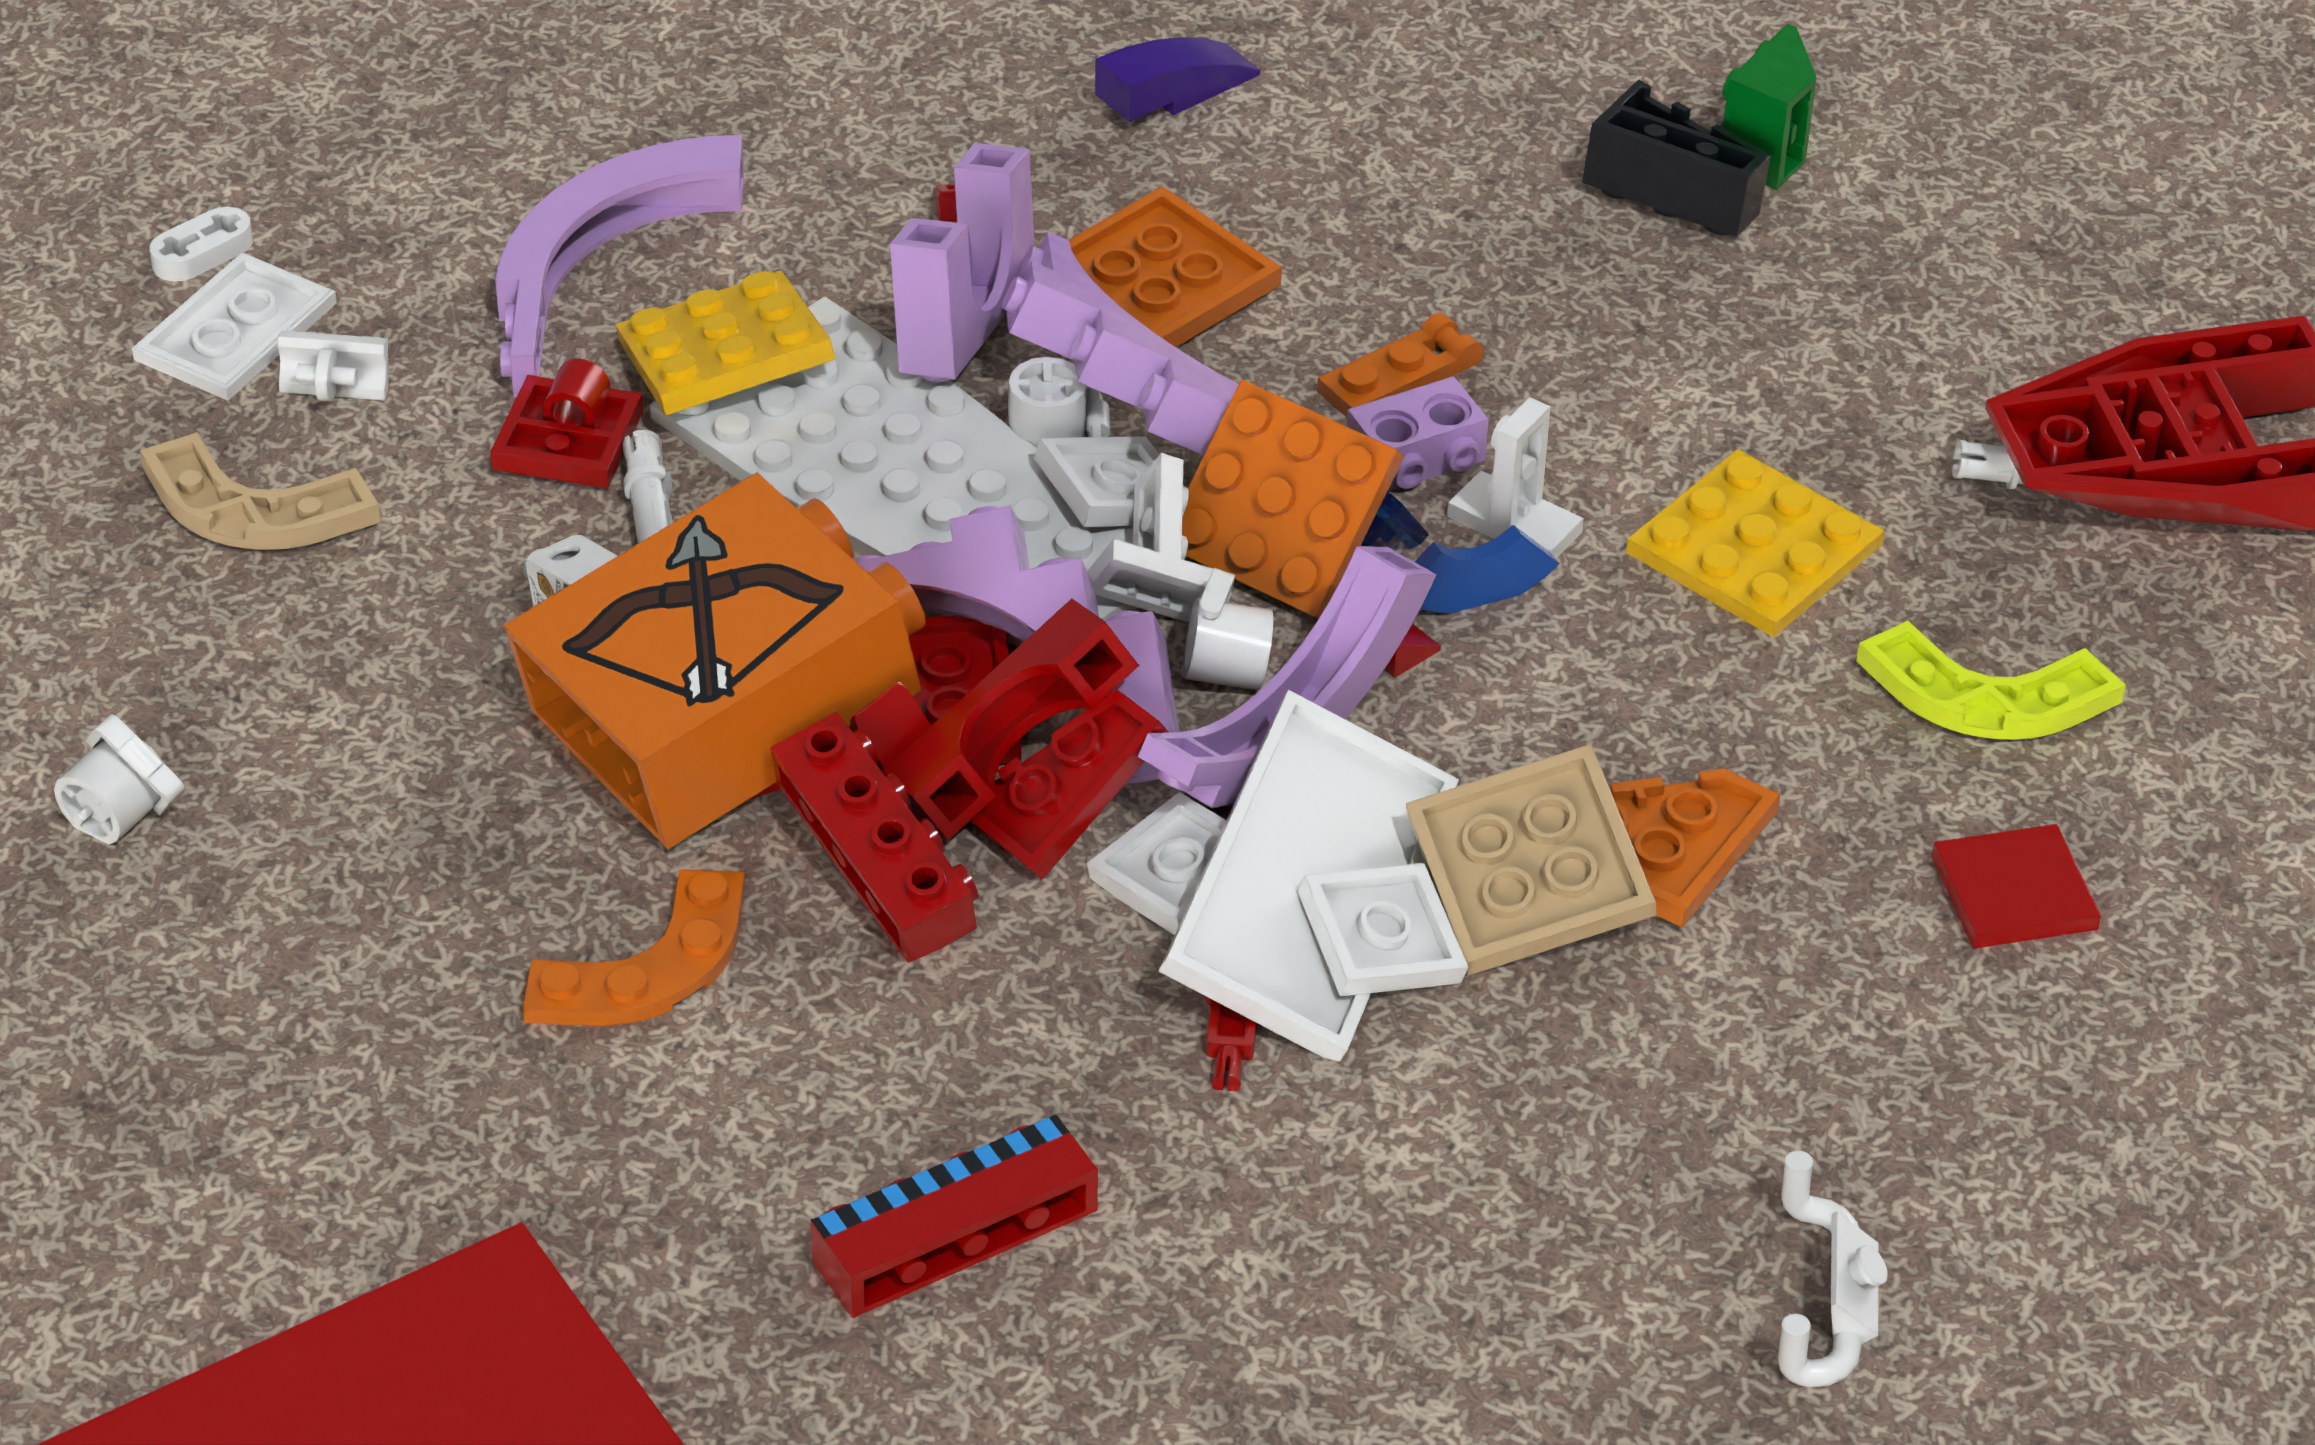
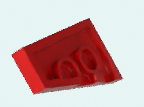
M1116 689L1103 698L1093 709L1085 710L1054 731L1049 745L1023 762L1016 757L998 769L997 772L1000 778L995 780L996 797L969 822L1043 880L1145 762L1138 755L1147 734L1166 733L1169 731L1158 719Z

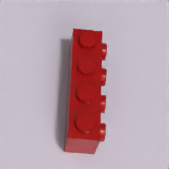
M836 711L770 747L777 785L884 933L908 963L935 952L977 929L973 901L979 898V894L972 877L963 865L958 864L952 867L943 855L945 848L934 825L927 818L918 821L909 809L911 801L906 789L894 773L885 776L877 766V754L863 730L859 728L852 732Z

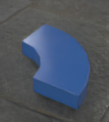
M1512 525L1496 539L1474 548L1450 549L1432 542L1415 561L1420 566L1437 574L1420 609L1451 614L1519 596L1549 575L1560 563L1551 552L1515 525Z

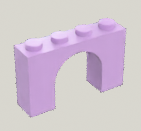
M974 143L954 166L957 223L911 218L891 241L890 254L899 373L920 375L923 379L931 382L955 380L1007 314V310L1002 309L1006 291L1013 278L1018 276L1027 251L1032 245L1035 246L1029 149Z

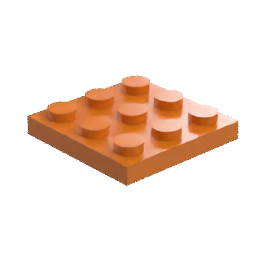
M1163 186L1069 239L1073 254L1088 276L1121 308L1175 347L1190 340L1281 285V266Z
M1241 379L1188 486V503L1182 516V535L1186 536L1188 540L1186 557L1206 567L1217 568L1235 574V581L1319 619L1337 589L1356 546H1361L1405 455L1389 445Z

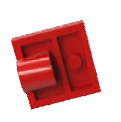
M571 359L564 362L559 368L555 379L527 375L490 451L492 470L609 489L624 456L622 443L627 435L632 438L633 432L643 414L642 393L611 388L605 371L594 362L585 359Z

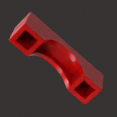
M1071 598L882 772L885 776L894 773L899 778L908 793L911 808L922 819L927 818L936 830L949 840L996 797L995 778L997 770L1006 754L1024 734L1037 724L1058 713L1072 709H1093L1129 676L1139 664L1103 619Z

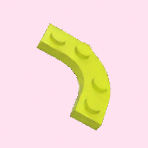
M1905 621L1860 642L1856 662L1891 695L1922 718L1949 730L1991 739H2030L2061 732L2121 704L2126 684L2086 648L2037 671L2016 677L1988 676L1967 670L1948 658L1909 621Z

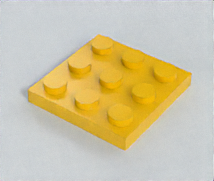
M782 270L776 272H756L745 277L740 284L718 291L713 289L701 290L690 295L684 302L663 309L655 307L646 308L633 314L629 320L615 324L624 351L665 416L836 360L831 338Z
M1737 449L1627 538L1626 553L1770 636L1775 637L1881 547L1885 530Z

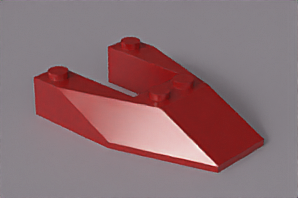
M2306 315L2136 338L1989 398L1986 401L1985 410L2025 488L2131 517L2315 531V438L2258 446L2242 418L2315 407V331Z

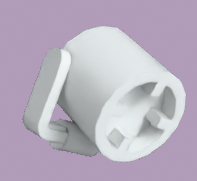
M1041 357L1023 362L1011 372L1008 390V426L1020 438L1029 441L1037 448L1040 438L1085 437L1086 431L1088 437H1109V405L1103 401L1100 391L1078 382L1075 364L1060 358Z
M1213 568L1202 598H1197L1192 608L1181 675L1184 679L1259 691L1265 679L1271 651L1273 612L1270 609L1229 603L1236 575Z
M110 714L92 731L86 740V743L92 749L56 781L54 793L56 802L63 815L73 827L110 845L118 841L151 809L160 816L176 801L184 791L185 786L149 745L135 735L117 716Z

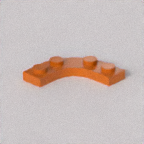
M679 869L673 914L664 936L648 950L632 957L605 962L531 959L523 1005L524 1023L587 1026L628 1024L672 1011L674 1004L689 997L702 987L707 989L724 971L737 945L745 893V872Z

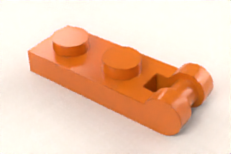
M1438 312L1430 316L1424 322L1421 329L1318 377L1317 392L1347 418L1348 409L1452 377L1479 364L1483 358L1484 347L1470 334H1459L1458 325L1445 313ZM1439 348L1444 351L1438 355L1432 352Z

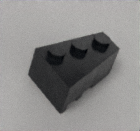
M1638 79L1592 123L1582 183L1601 189L1609 197L1616 199L1626 198L1652 207L1660 215L1667 217L1677 216L1703 225L1711 233L1738 237L1760 214L1771 155L1718 124L1712 126L1711 131L1689 119L1691 109L1680 102H1675L1669 108L1650 97L1652 86Z

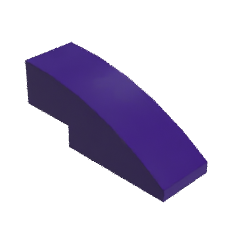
M1187 37L1151 40L1124 47L1096 58L1095 95L1124 119L1131 122L1161 107L1172 115L1178 114L1259 76L1261 70L1227 43L1205 38Z

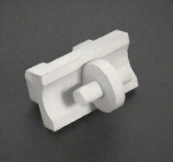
M282 330L278 335V349L280 353L279 392L316 395L319 401H332L334 397L385 401L388 392V338Z

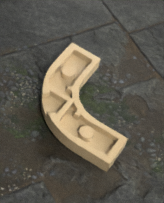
M198 432L140 450L143 470L169 513L190 531L217 543L245 549H289L325 541L381 522L379 504L357 468L296 487L266 490L249 488L232 481L219 469Z

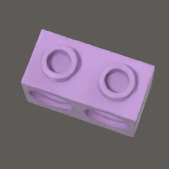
M1454 376L1348 409L1347 427L1389 445L1405 455L1388 491L1397 488L1410 489L1419 485L1423 480L1451 471L1463 472L1472 468L1476 463L1485 461L1488 418Z

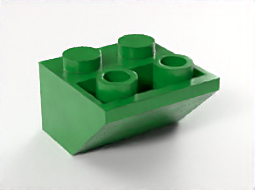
M1786 24L1769 41L1764 40L1758 46L1755 54L1743 66L1734 68L1727 76L1722 89V97L1726 100L1724 120L1720 126L1771 155L1765 186L1778 190L1806 162L1817 79L1798 29L1789 24Z

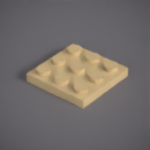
M1592 744L1405 803L1409 822L1431 880L1467 962L1468 976L1657 915L1655 899Z

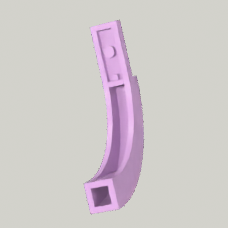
M742 135L682 139L622 154L574 176L548 194L525 216L505 246L499 260L495 278L499 321H505L506 338L512 339L511 342L502 341L501 376L512 377L513 397H517L527 375L540 377L549 305L562 280L584 257L604 243L625 232L663 219L706 212H742L744 184Z

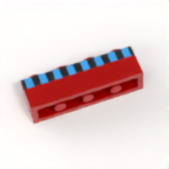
M1057 1114L1035 1124L1021 1126L1013 1130L1009 1135L972 1151L958 1153L942 1164L909 1178L898 1179L886 1188L849 1204L835 1206L825 1214L811 1219L812 1262L853 1319L1098 1211V1168Z

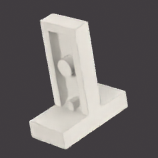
M1529 397L1511 416H1503L1493 431L1491 447L1495 449L1492 474L1490 475L1482 470L1478 472L1448 502L1447 517L1493 539H1496L1512 525H1515L1551 552L1555 559H1557L1582 533L1584 518L1542 499L1551 406Z
M1164 453L1157 457L1134 486L1133 544L1113 539L1089 568L1088 573L1098 596L1189 622L1194 602L1197 598H1202L1213 569L1185 560L1188 540L1186 536L1182 535V516L1188 503L1189 491L1187 487L1183 486V459Z

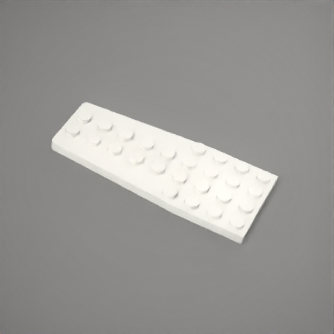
M826 297L813 303L808 308L831 338L836 360L665 416L657 401L650 404L651 419L740 481L758 472L796 508L813 498L822 501L841 523L850 540L853 551L862 556L878 555L882 557L909 551L915 545L923 542L945 543L952 541L949 519L968 515L972 510L984 506L998 508L1011 506L1025 533L1030 569L1038 567L1039 564L1049 559L1065 558L1071 560L1081 557L1088 571L1113 539L1133 544V526L1084 527L1034 459L1037 449L1034 445L1020 438L1011 430L1010 426L950 379L942 382H931L923 379L920 375L899 373L897 344ZM1096 595L1099 617L1104 621H1107L1111 616L1119 612L1135 611L1138 609V607ZM1005 631L1007 641L1019 647L1024 642Z

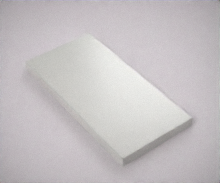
M1288 690L1278 706L1160 966L1159 972L1321 1057L1340 1061L1349 1048L1371 993L1340 997L1297 890L1304 875L1425 863L1409 822L1405 803L1455 788L1459 779Z

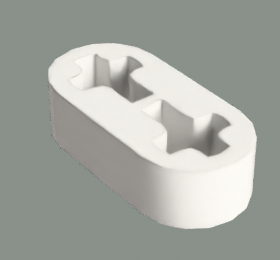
M219 207L161 233L150 244L153 272L163 280L172 282L185 281L237 257L242 252H246L253 243L250 217L239 208Z

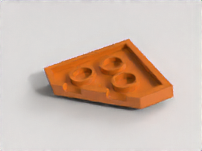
M1724 768L1699 771L1697 781L1664 785L1661 777L1610 783V791L1655 899L1656 916L1681 928L1686 925L1778 813L1780 800L1779 793Z

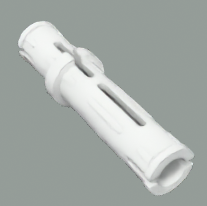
M637 430L633 432L636 444L635 451L633 439L629 435L625 437L622 443L627 464V473L623 480L624 492L627 499L631 498L637 543L642 542L672 524L669 497L673 491L672 479L669 472L665 473L663 466L661 439L658 434L650 430Z

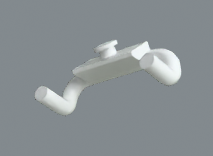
M1798 1150L1790 1152L1785 1158L1781 1191L1784 1209L1793 1218L1801 1222L1821 1225L1832 1233L1831 1318L1833 1348L1831 1353L1822 1359H1808L1810 1321L1801 1314H1790L1782 1321L1778 1362L1780 1371L1790 1382L1811 1388L1830 1386L1845 1379L1858 1364L1861 1344L1878 1336V1286L1887 1281L1888 1273L1885 1262L1878 1253V1242L1859 1228L1858 1222L1846 1208L1832 1200L1809 1195L1813 1160L1808 1153Z

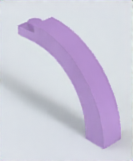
M1356 546L1337 589L1317 623L1287 663L1260 691L1242 706L1210 725L1183 732L1148 733L1138 757L1159 769L1157 777L1162 782L1176 789L1183 790L1211 808L1235 803L1278 706L1287 691L1290 690L1346 719L1371 689L1393 657L1423 605L1437 574L1388 547Z

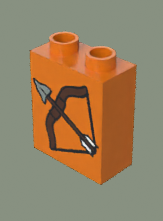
M756 472L504 624V628L531 710L581 763L669 850L776 782L770 752L771 746L836 711L850 728V719L857 712L899 681L904 684L912 696L920 692L921 686L908 637L924 628L926 621L917 595L905 577L893 565L883 562L867 572L854 560L853 548L844 528L834 513L822 501L813 498L796 508Z

